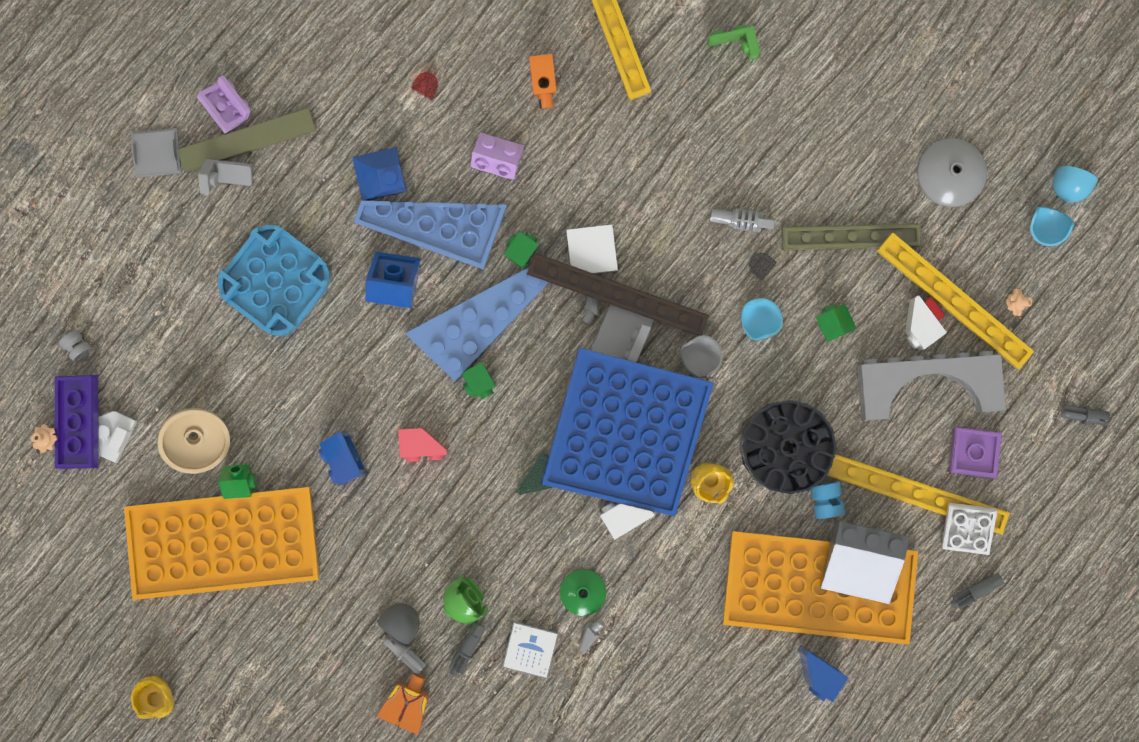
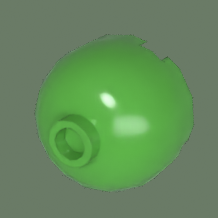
M461 575L446 587L443 594V609L449 618L459 623H473L487 614L488 606L487 604L483 606L482 599L485 597L478 585L471 578L465 580L463 579L464 575Z

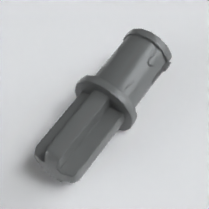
M1064 405L1061 409L1062 418L1081 421L1082 424L1093 423L1107 426L1109 422L1105 420L1110 421V413L1108 411L1093 410L1089 406L1082 408Z

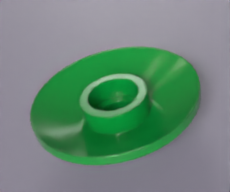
M588 569L575 570L569 573L561 584V601L565 608L573 614L580 616L591 615L597 612L604 604L606 599L605 583L594 571ZM581 589H585L588 592V595L584 598L579 596Z

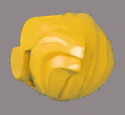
M703 463L696 466L691 473V486L695 495L700 500L708 503L725 502L734 484L732 472L723 465L714 463ZM721 492L717 498H714L715 494Z
M156 675L141 679L134 686L131 693L132 708L139 719L163 718L170 714L174 707V697L168 683Z

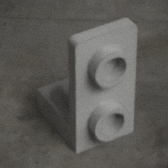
M206 159L198 173L201 194H210L213 186H216L218 182L251 186L253 183L251 164Z

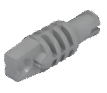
M712 208L710 222L728 224L732 229L761 233V228L774 229L775 220L764 218V212L738 208L732 211Z

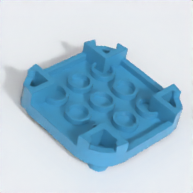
M264 225L256 227L250 232L252 235L224 271H220L217 277L219 278L218 289L220 297L226 303L247 317L263 331L274 336L284 337L294 332L327 291L331 282L332 272L321 257L287 231L276 225Z

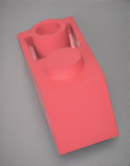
M424 428L398 430L400 458L406 457V462L420 461V456H429V460H443V455L449 454L448 449Z

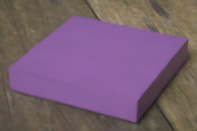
M954 427L949 473L997 478L1002 432Z

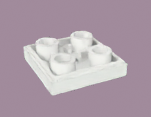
M612 225L566 230L571 266L593 274L618 271Z
M948 503L941 544L942 549L989 555L997 515L996 508Z

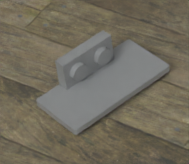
M610 304L591 350L637 362L654 320Z

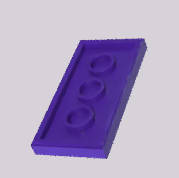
M98 375L55 376V435L57 436L55 441V469L99 468Z

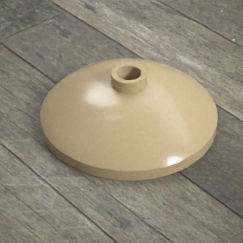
M189 408L174 413L163 423L158 434V450L162 459L170 467L183 473L196 474L213 469L225 458L230 446V435L225 422L215 413L201 408ZM191 432L197 433V435L194 437L190 436L189 434Z

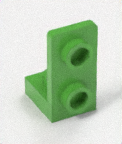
M740 25L735 27L734 31L729 32L718 30L711 33V36L708 37V47L743 39L741 41V49L743 54H747L748 61L757 59L760 54L754 26Z

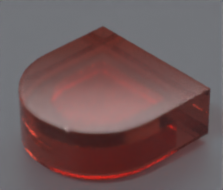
M423 72L417 76L411 89L432 100L438 90V80L434 74Z

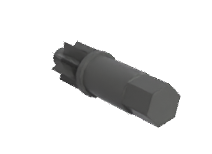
M997 573L971 587H966V589L953 595V600L950 602L952 607L962 609L976 602L977 599L1005 584L1003 578Z
M474 622L461 647L456 651L449 665L452 669L450 674L456 676L457 673L462 674L471 659V655L486 629L481 624Z

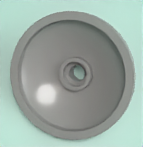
M948 138L935 142L923 153L917 167V178L921 190L931 201L945 207H958L969 203L980 194L986 182L987 168L982 154L975 146L961 139ZM953 166L959 168V173L953 171Z

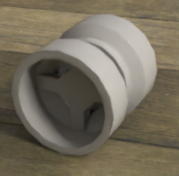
M78 330L68 333L59 341L60 347L68 351L69 358L73 362L83 359L92 351V347L88 342L82 340V335Z

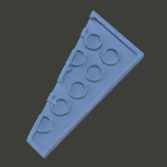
M361 201L354 223L484 270L507 209V204Z
M528 267L405 334L456 381L549 282L527 275Z

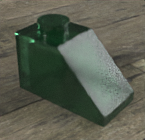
M541 453L516 493L521 495L553 488L541 484L548 456Z

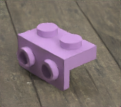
M224 75L218 78L216 84L198 93L197 98L224 133L247 122L250 107L245 99L240 98L233 83L227 81Z
M480 132L472 152L471 167L513 180L516 176L517 166L522 156L524 145Z

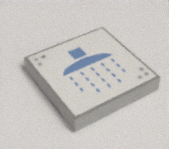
M514 621L502 668L547 679L559 632Z

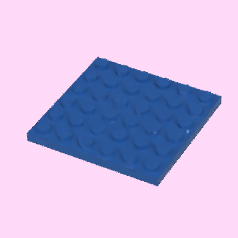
M578 347L541 484L676 516L714 383Z

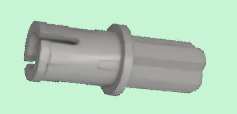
M390 635L389 637L396 645L392 644L388 639L383 644L398 657V661L401 660L415 674L420 673L425 667V663L411 650V646H406Z

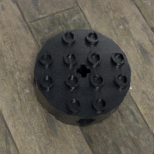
M792 400L767 404L755 412L743 428L739 446L742 463L751 478L768 490L785 494L805 492L821 483L833 465L837 449L833 428L825 416L808 404ZM785 441L792 444V447L789 448L790 453L783 450Z

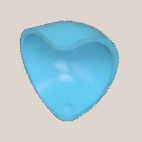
M1061 166L1054 174L1053 188L1060 199L1069 203H1075L1086 199L1092 193L1098 179L1086 170L1072 166Z
M1037 207L1031 220L1030 231L1038 243L1045 246H1055L1063 243L1069 237L1075 222L1071 217L1058 210L1048 207Z
M759 298L745 304L741 314V322L749 338L763 340L777 334L781 330L783 317L780 309L774 302L769 299Z

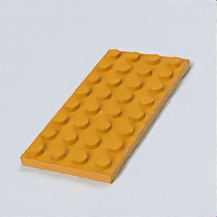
M311 487L255 492L248 498L223 499V496L124 507L132 600L320 579Z
M732 531L722 624L910 645L918 551L907 550L890 604L820 588L830 541Z

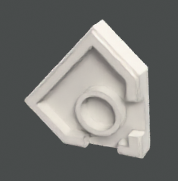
M117 411L98 417L99 456L118 463L137 420Z

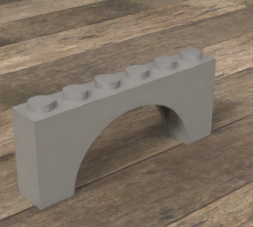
M993 351L979 352V356L970 357V352L956 353V358H947V354L933 355L932 360H924V356H912L910 361L901 362V357L887 358V363H878V359L863 360L864 364L857 366L861 421L889 419L890 406L899 389L910 380L927 374L945 376L962 385L970 394L976 412L1006 410L1001 355H993Z

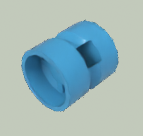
M840 481L817 484L810 489L812 499L816 501L814 505L816 519L846 514L844 502L839 499L842 495Z

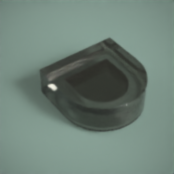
M760 252L754 254L749 260V269L762 281L777 262L768 254Z

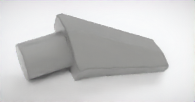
M591 297L587 298L584 307L587 312L582 321L590 325L595 315L600 316L599 300Z
M598 619L594 623H587L580 643L582 654H585L599 637L598 631L605 626L603 620Z

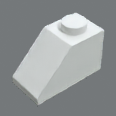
M919 295L910 300L905 333L908 335L907 341L914 349L917 348L920 351L926 349L947 332Z
M614 502L601 508L603 513L600 514L614 540L655 516L650 510L621 503L615 505Z

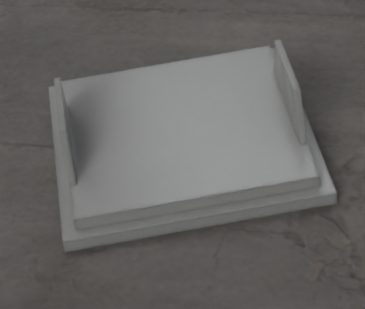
M177 128L131 133L135 178L181 174L180 157L177 151L179 149Z

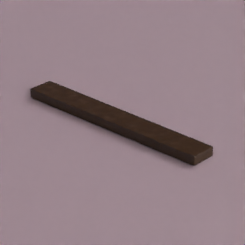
M535 252L527 275L697 336H702L709 317L708 314Z

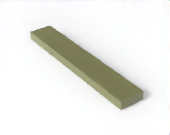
M307 108L180 148L177 151L183 170L187 173L202 168L206 159L228 160L316 132L317 130L311 111Z
M921 223L782 227V251L879 248L890 233L897 235L910 247H921Z

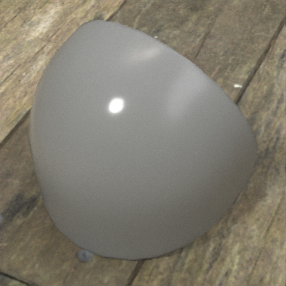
M702 335L688 341L681 347L680 358L690 374L703 379L711 376L720 368L722 364V351L719 344L712 337Z

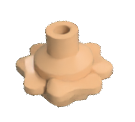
M1015 288L1013 294L1008 295L1006 304L1008 305V310L1013 311L1014 316H1021L1022 310L1032 305L1031 297H1024L1022 290Z
M46 424L36 427L34 434L31 436V441L34 442L33 448L39 449L42 453H45L47 449L52 450L57 440L55 429L49 428Z

